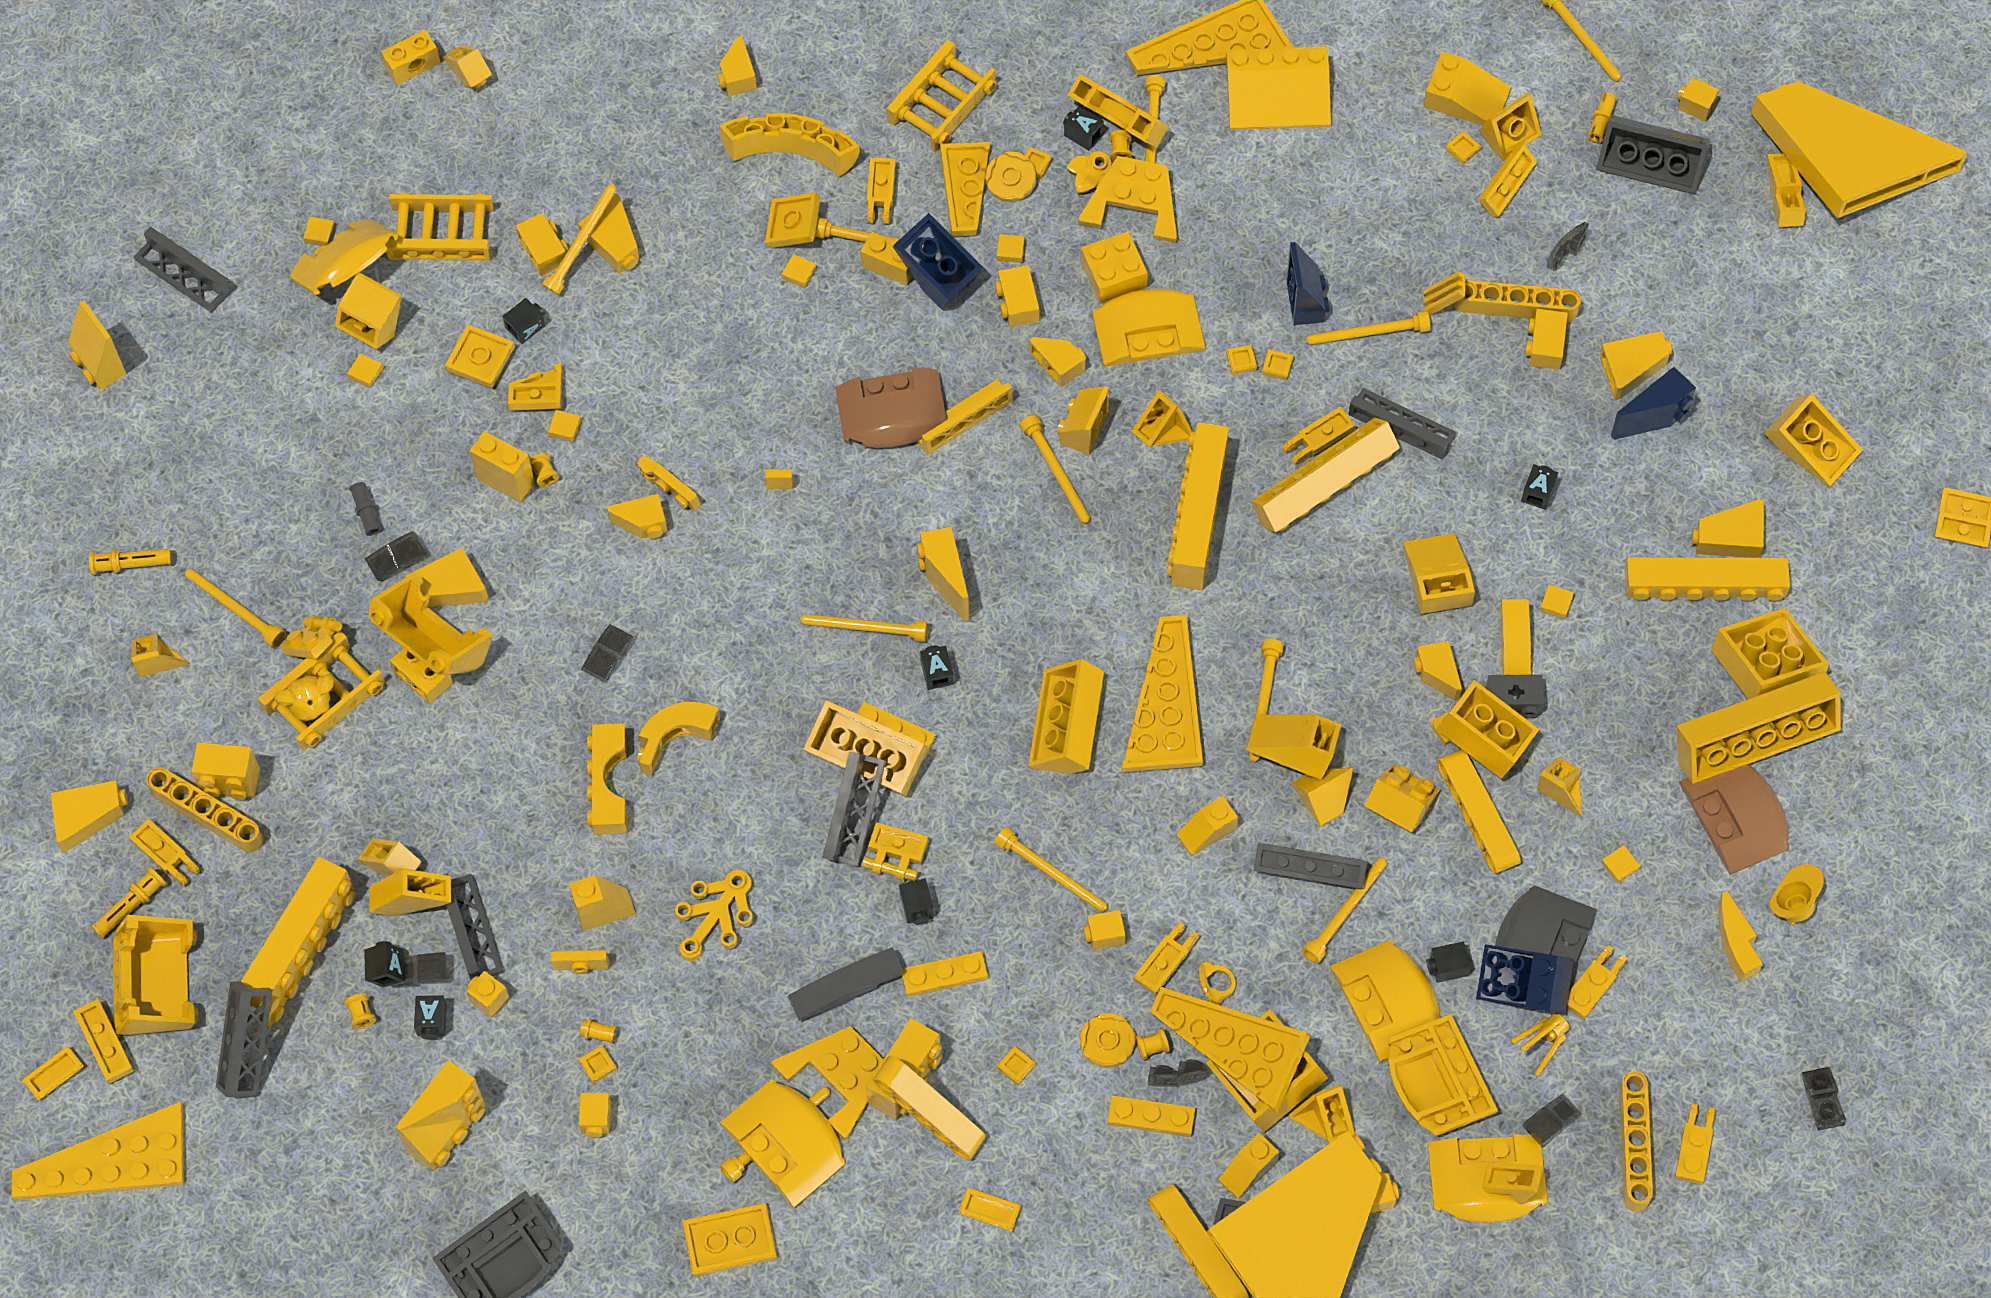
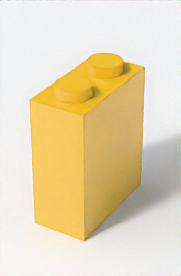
M483 431L469 451L477 480L521 503L535 484L529 455Z

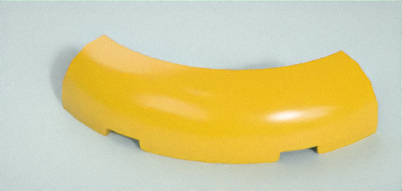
M766 113L765 117L748 119V116H744L719 125L722 144L733 162L754 154L788 152L809 157L826 166L840 177L855 164L860 152V146L842 131L837 130L836 132L823 126V122L820 120L796 114Z

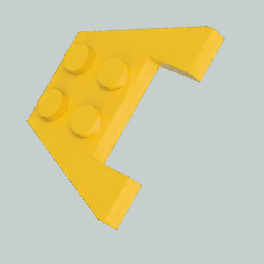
M1117 156L1080 214L1078 224L1101 229L1106 205L1157 214L1153 239L1176 243L1177 234L1168 165Z
M849 1026L773 1060L771 1066L789 1083L808 1065H811L848 1102L828 1120L834 1131L846 1141L868 1103L866 1086L884 1059Z

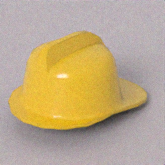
M1803 864L1791 869L1770 899V909L1773 914L1785 918L1790 925H1795L1796 922L1808 919L1815 910V900L1824 884V875L1821 870L1811 864Z

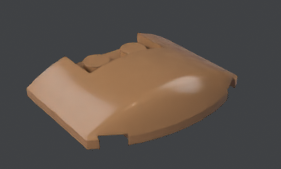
M912 367L911 372L860 380L859 376L835 387L844 442L850 444V438L863 442V447L900 446L921 440L922 435L934 429L940 423L945 422L947 419L938 370Z
M1749 764L1692 784L1689 778L1679 781L1683 792L1729 875L1788 851L1789 831L1783 807L1769 783Z

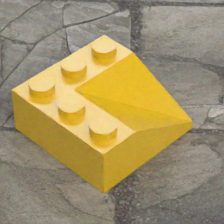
M1786 608L1719 628L1711 649L1748 699L1810 676L1827 672L1829 666L1827 660Z
M1271 1009L1259 1017L1284 1025ZM1304 1050L1277 1113L1212 1061L1208 1060L1206 1062L1263 1132L1267 1131L1328 1079L1322 1069Z
M448 1060L395 1127L407 1154L433 1172L438 1166L442 1167L450 1157L449 1151L455 1144L459 1145L465 1139L468 1133L467 1128L470 1124L477 1122L484 1114L485 1103L476 1079Z

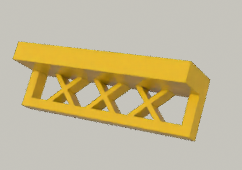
M998 379L945 411L947 420L922 435V439L916 442L926 455L931 454L1012 403L1011 385L1008 382L1002 385Z

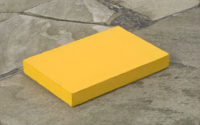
M766 1203L682 1220L693 1277L777 1259Z

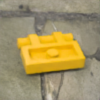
M316 615L306 617L303 620V625L306 628L291 632L280 648L288 656L317 659L333 642L331 636L342 629V623L332 617L322 618Z
M876 822L868 845V851L875 852L877 855L875 859L865 857L862 867L871 869L872 873L879 875L886 873L896 876L897 880L904 881L908 879L915 881L918 871L908 867L910 862L921 865L929 841L928 836ZM886 856L900 859L899 866L885 862Z

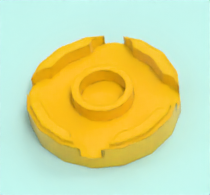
M1008 151L991 160L986 169L985 179L988 189L994 197L1006 202H1016L1024 199L1032 192L1036 184L1037 175L1034 165L1027 156L1019 152Z
M1101 1013L1084 1024L1080 1033V1048L1084 1057L1092 1064L1102 1068H1114L1124 1064L1131 1057L1135 1048V1033L1130 1024H1128V1021L1122 1016L1114 1013Z

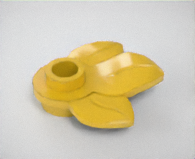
M1095 151L1089 156H1076L1073 158L1066 169L1071 173L1077 174L1075 177L1076 192L1084 193L1094 188L1097 189L1110 169L1112 162L1110 157L1102 151ZM1095 160H1101L1104 165L1097 166Z

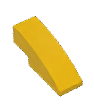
M1784 153L1767 154L1770 189L1778 227L1804 226L1806 209L1801 195L1802 184L1797 168L1794 167Z
M1529 599L1501 600L1500 641L1503 675H1531Z
M1725 891L1721 894L1718 902L1720 936L1730 966L1741 983L1758 974L1763 963L1752 948L1757 937L1756 933L1728 891Z

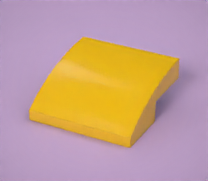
M1944 487L1942 489L1934 537L1988 548L1991 534V497Z

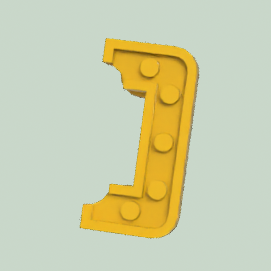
M412 573L371 599L368 610L370 621L439 675L467 673L475 671L483 665L493 634L483 627L475 634L473 630L469 629L462 635L427 607L430 597L427 594L423 596L421 593L420 585L423 584L424 580L415 573Z
M127 915L116 929L113 938V1018L116 1035L187 1030L197 1023L198 1008L194 1007L192 1001H188L187 953L191 946H195L197 932L193 930V920Z

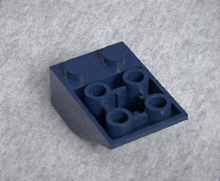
M1485 944L1476 999L1565 1014L1574 959Z

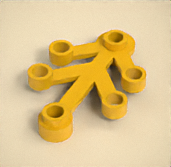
M733 870L722 881L707 884L703 881H695L691 885V894L695 899H703L708 894L724 892L719 900L689 905L686 902L677 904L675 914L680 921H687L691 917L708 914L693 936L681 942L679 949L684 960L696 961L702 955L701 943L718 920L720 921L722 931L720 936L722 946L726 949H732L737 945V936L732 930L728 906L734 898L738 908L736 913L738 925L748 927L752 924L753 916L752 912L748 909L745 895L751 888V878L746 872ZM736 879L742 880V883L738 886L732 884ZM697 887L704 888L702 893L694 892ZM683 908L689 910L688 913L685 915H680L678 913L679 910ZM744 914L749 916L747 921H741L739 918ZM727 936L734 938L731 943L724 942ZM688 944L695 945V949L692 951H688L685 948Z

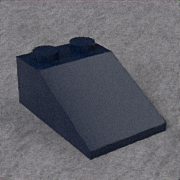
M930 213L893 245L894 250L923 292L941 310L969 286L983 269V266Z
M1291 242L1286 284L1293 325L1323 323L1325 313L1329 312L1328 297H1323L1322 291L1326 288L1325 277L1319 274L1318 265L1296 242Z
M1675 367L1671 368L1617 412L1611 437L1616 440L1668 428L1677 421L1679 423L1683 422L1691 413L1689 410L1694 402L1693 396L1696 387Z

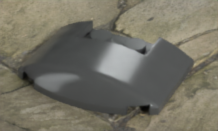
M1534 885L1528 892L1518 898L1509 909L1500 926L1495 946L1574 959L1573 973L1597 909Z
M525 1190L432 1259L458 1298H520L539 1283L549 1272L556 1261L559 1251L561 1252L563 1244Z

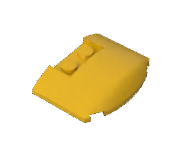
M372 219L346 224L349 228L348 231L337 234L335 240L328 245L317 248L312 256L304 253L295 265L290 278L312 294H320L318 289L324 287L327 283L330 282L332 287H335L365 269L388 250L385 244L389 241V238L396 241L398 236L395 232Z
M1142 289L1117 296L1092 312L1104 367L1206 350L1194 295L1186 294L1173 289Z
M1390 940L1330 966L1379 1063L1388 1060L1391 1046L1389 1045L1390 1037L1440 1018L1438 1001L1425 972L1410 954Z
M1452 1014L1390 1037L1389 1045L1391 1046L1388 1066L1393 1086L1408 1113L1417 1123L1430 1131L1432 1135L1438 1136L1498 1113V1109Z
M770 1080L719 1123L793 1209L845 1165L838 1137L823 1113L800 1092L789 1086L779 1084L777 1081Z
M1513 1134V1137L1459 1140L1456 1137L1427 1144L1434 1210L1438 1212L1442 1209L1454 1215L1455 1219L1462 1221L1496 1223L1524 1217L1542 1204L1543 1207L1548 1203L1541 1138L1539 1136ZM1488 1162L1542 1166L1543 1171L1537 1194L1523 1204H1518L1513 1195L1486 1193L1482 1185Z

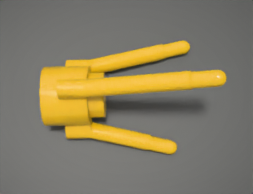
M1553 1013L1548 1019L1544 1017L1539 1023L1511 1039V1043L1515 1044L1540 1030L1539 1033L1520 1047V1050L1523 1052L1542 1037L1549 1042L1555 1041L1535 1071V1076H1539L1558 1047L1567 1039L1564 1033L1569 1030V1024L1558 1013Z

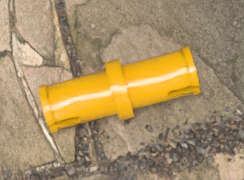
M1609 92L1601 94L1598 108L1592 115L1593 122L1587 138L1595 143L1603 141L1610 115L1617 100V97Z

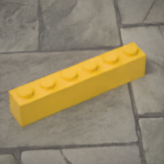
M1374 417L1250 501L1262 526L1275 533L1286 529L1290 522L1307 515L1312 507L1329 500L1334 492L1348 487L1352 480L1370 472L1372 467L1380 461L1389 459L1393 455L1392 453L1400 448L1389 423Z
M1627 557L1624 567L1626 597H1633L1635 600L1660 597L1662 600L1687 598L1688 600L1695 601L1702 598H1713L1723 601L1728 598H1740L1744 601H1750L1755 598H1767L1770 601H1778L1786 598L1790 589L1788 558Z

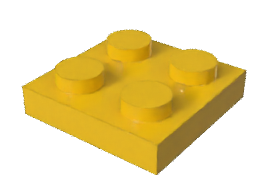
M816 192L772 199L765 244L769 248L814 242L821 197Z
M467 324L445 364V370L493 388L514 350L515 344L511 340Z

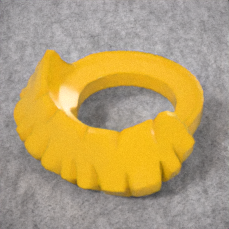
M1207 961L1199 965L1198 975L1204 995L1210 1002L1220 1005L1222 1000L1229 998L1236 988V980L1233 973L1225 966L1213 965V963ZM1214 972H1223L1230 979V987L1226 991H1218L1211 988L1207 977Z

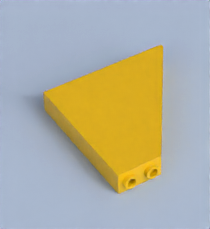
M1799 81L1788 85L1784 84L1769 92H1762L1756 96L1751 111L1752 116L1836 218L1959 172L1967 156L1963 149Z
M1347 1131L1208 1229V1235L1253 1298H1340L1382 1179L1379 1174L1382 1172L1380 1166L1374 1158L1368 1159L1363 1152L1365 1146L1356 1134L1352 1136Z

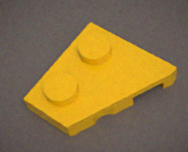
M562 363L554 364V369L546 373L540 374L538 371L530 374L525 379H518L509 383V410L561 409Z

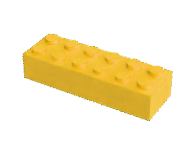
M1197 422L1196 432L1191 431L1189 452L1186 456L1184 478H1182L1180 491L1181 497L1180 501H1178L1176 525H1174L1172 535V548H1170L1167 576H1172L1171 586L1203 591L1227 453L1229 427Z
M1822 672L1676 725L1678 763L1691 783L1695 784L1840 731V691L1826 672Z
M319 856L241 980L248 988H270L273 990L267 1026L269 1029L274 1022L277 1023L284 1013L283 1006L288 998L292 999L295 996L299 987V980L303 975L306 976L309 973L315 954L317 952L320 953L324 949L328 933L331 929L334 930L338 926L342 910L345 906L348 907L355 897V889L348 871ZM251 996L249 1008L253 1012L262 1004L263 996Z

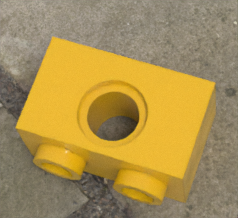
M426 30L381 51L384 66L396 86L441 63L437 47Z

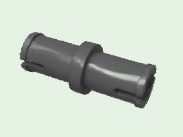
M358 482L351 485L349 490L356 504L355 512L361 518L366 535L372 536L380 533L382 528L375 513L376 506L370 500L365 483Z

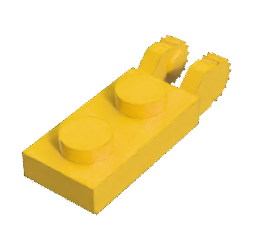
M870 158L867 189V223L873 224L875 220L874 206L884 207V212L882 213L883 224H889L890 207L893 204L896 159Z
M1338 407L1299 431L1298 435L1288 440L1282 449L1285 453H1288L1303 443L1306 448L1296 453L1292 458V462L1295 465H1299L1311 455H1316L1356 429V425L1341 407Z
M641 456L637 465L641 475L648 481H656L655 485L665 494L668 491L675 496L674 500L682 508L685 509L688 506L695 512L701 506L697 494L664 467L648 456Z
M147 819L128 837L137 848L167 875L170 874L183 887L188 881L182 873L175 869L180 862L191 873L197 875L200 872L199 867L187 856L186 852L150 819Z
M1179 922L1171 933L1163 938L1133 977V981L1155 996L1158 994L1160 987L1166 984L1187 957L1188 952L1200 936L1194 931L1188 936L1183 945L1177 943L1176 940L1185 929V925L1182 922Z
M1610 945L1606 946L1598 959L1590 964L1568 993L1566 1008L1583 1020L1613 984L1617 974L1628 960L1627 957L1622 955L1617 959L1611 971L1604 967L1603 963L1609 959L1614 949Z
M1691 1103L1688 1120L1684 1125L1674 1179L1703 1185L1713 1129L1711 1128L1715 1108L1709 1107L1706 1111L1705 1126H1697L1694 1123L1698 1114V1104Z

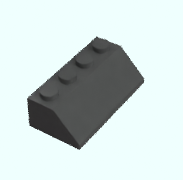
M1610 115L1596 170L1696 194L1710 139Z

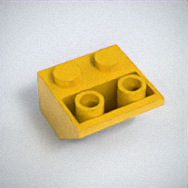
M359 272L338 305L334 327L377 350L395 335L402 295Z
M1392 764L1377 778L1364 806L1404 829L1413 832L1423 820L1439 794L1440 789L1435 787L1432 781L1426 778H1418L1411 774L1408 768Z

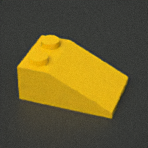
M1441 51L1426 89L1423 107L1483 126L1490 117L1504 108L1511 86L1466 58Z
M83 300L79 303L68 343L72 350L69 356L76 366L82 365L84 368L82 373L90 385L95 383L98 389L102 390L126 375V372L111 336Z
M1812 393L1796 397L1764 433L1782 453L1828 487L1839 478L1863 451Z
M952 527L921 532V543L916 544L920 571L925 570L927 580L964 621L969 620L968 594Z

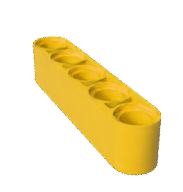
M1465 280V295L1469 298H1462L1452 303L1457 311L1463 313L1518 318H1535L1536 309L1568 313L1567 322H1569L1578 315L1581 297L1578 292L1571 289ZM1487 297H1491V298H1494L1495 300H1488V299H1486V298H1487ZM1512 300H1519L1520 303L1513 302ZM1537 302H1544L1547 305H1541ZM1564 304H1569L1573 307H1566Z
M1460 749L1438 758V769L1491 871L1497 874L1520 864L1521 860L1517 848L1467 753Z
M157 767L148 773L146 782L153 796L243 851L255 852L261 848L263 844L262 834L258 825L251 819L165 768ZM167 781L163 786L156 787L158 782ZM189 794L187 798L177 800L180 795ZM211 807L208 812L199 813L202 808ZM233 820L230 825L221 826L224 821ZM249 833H254V834H255V835H254L251 839H249V840H244V839H243L246 834H249Z
M893 1056L887 1057L874 1077L873 1082L954 1153L966 1160H972L986 1138L985 1133L905 1063Z
M1631 1071L1625 1074L1619 1088L1623 1198L1629 1210L1641 1212L1647 1208L1653 1194L1648 1082L1644 1074L1638 1071ZM1627 1084H1636L1640 1091L1633 1092L1629 1090ZM1636 1110L1640 1113L1641 1118L1634 1119L1630 1117L1628 1111ZM1629 1138H1639L1642 1141V1145L1635 1146L1631 1144ZM1638 1164L1643 1168L1644 1172L1635 1173L1630 1168V1165ZM1634 1191L1641 1192L1645 1199L1641 1201L1636 1200L1632 1197L1631 1193Z
M1172 1183L1147 1198L1151 1209L1212 1298H1249L1245 1287Z

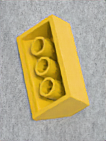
M1083 659L1044 669L1028 763L1029 768L1067 774L1089 769L1104 676L1103 670Z

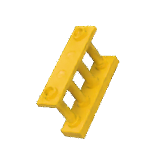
M948 39L886 108L887 122L896 126L900 120H907L931 136V150L934 152L937 151L940 144L948 143L951 133L986 94L989 95L993 92L997 84L995 69L991 67L982 76L956 59L955 44ZM946 68H952L976 83V86L968 94L941 77V74ZM931 85H937L962 102L952 111L927 95L926 91ZM921 102L946 118V120L939 128H936L911 112L913 105Z
M482 193L474 195L390 194L389 199L392 210L398 211L396 230L398 239L395 241L389 238V241L385 244L388 249L386 251L388 260L490 261L491 249L488 239H483L485 212H494L492 195ZM408 211H424L422 235L419 239H406ZM434 212H449L447 238L432 239ZM459 212H474L473 236L471 239H457Z
M341 631L331 637L333 642L317 659L306 658L258 698L262 710L268 716L273 712H279L300 733L296 740L302 751L317 745L321 740V736L370 695L375 696L385 684L383 674L379 669L369 675L349 655L348 651L351 647L347 637ZM336 660L341 661L362 682L351 692L328 671V667ZM331 674L334 678L332 690L341 699L326 713L321 714V717L308 727L302 720L297 719L287 706H280L276 703L274 696L277 692L287 689L289 684L305 676L319 678L323 675ZM308 700L307 703L311 704L312 700Z

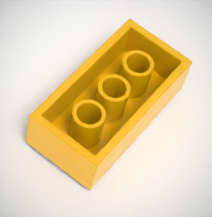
M826 700L803 750L809 755L845 770L849 752L886 760L880 786L906 797L928 747L920 741ZM864 761L861 772L866 780L876 775L878 764Z

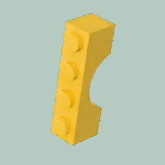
M1080 73L1067 96L1156 148L1169 128V125Z
M625 723L592 725V734L587 735L588 751H592V759H587L588 776H592V784H587V799L592 801V809H587V824L592 826L594 835L627 834V806L625 798L613 794L605 785L610 769L618 762L627 759Z

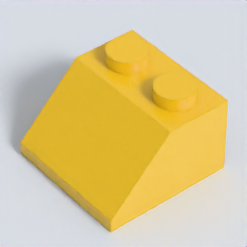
M1101 386L1081 389L1076 398H1071L1067 408L1069 414L1066 420H1061L1057 430V434H1060V445L1088 455L1090 454L1109 412L1108 387Z

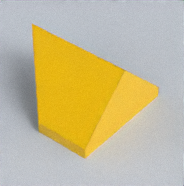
M1161 390L1157 391L1132 429V432L1149 447L1188 441L1192 431L1180 407Z
M158 634L131 640V658L140 678L191 664L158 638Z
M1559 756L1542 771L1537 790L1582 817L1580 774L1582 770Z
M1353 768L1327 769L1322 780L1304 775L1291 782V785L1320 827L1343 815Z
M1340 1084L1312 1095L1287 1116L1327 1140L1329 1144L1347 1131L1352 1136L1355 1134L1343 1088Z

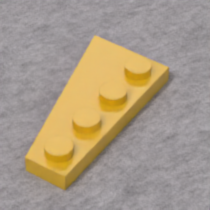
M990 142L940 144V159L950 234L952 236H975L977 233Z

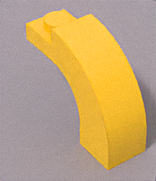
M682 702L670 705L654 714L646 722L639 734L642 747L638 753L637 762L640 764L641 773L652 776L662 749L669 741L676 737L691 735L711 741L720 720L719 707L701 702Z

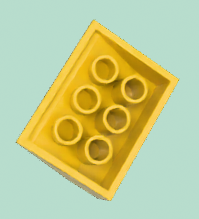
M1327 46L1227 50L1226 81L1230 130L1331 127Z

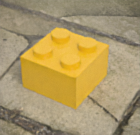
M1129 231L1081 247L1080 262L1099 304L1122 294L1147 288L1148 272Z
M197 743L191 773L200 790L214 798L219 797V795L230 796L236 800H245L246 797L255 798L260 767L251 747Z

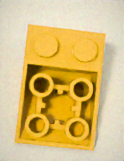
M1455 533L1403 542L1420 614L1472 606L1475 590L1468 564Z
M1256 714L1246 750L1257 756L1277 762L1282 766L1302 772L1307 776L1322 780L1333 758L1341 724L1317 714Z

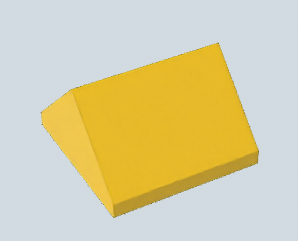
M1528 92L1490 117L1479 130L1502 161L1507 159L1516 144H1524L1526 146L1542 135L1533 100Z

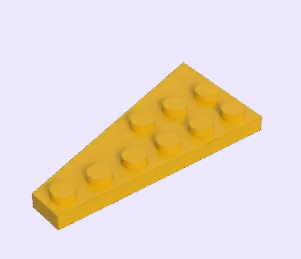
M1239 0L1126 50L1125 56L1135 73L1143 75L1226 63L1227 50L1293 48L1263 0Z
M1186 615L1159 618L1121 773L1203 766Z
M1160 987L1150 1010L1151 1014L1278 1113L1310 1039L1309 1034Z
M180 1101L12 1170V1199L17 1201L184 1185L183 1104Z

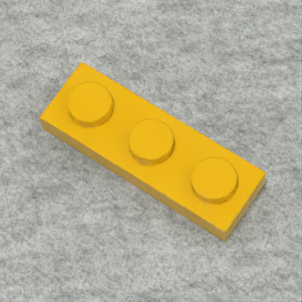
M1516 144L1478 198L1479 202L1492 217H1499L1537 163V160L1524 144Z
M863 702L857 712L858 715L924 743L928 747L926 755L936 739V734L869 703Z
M982 951L903 968L904 972L902 975L907 998L988 980Z
M96 999L74 1010L73 1013L107 1083L110 1084L134 1072L100 1000Z
M1111 1096L1107 1125L1191 1137L1195 1108Z

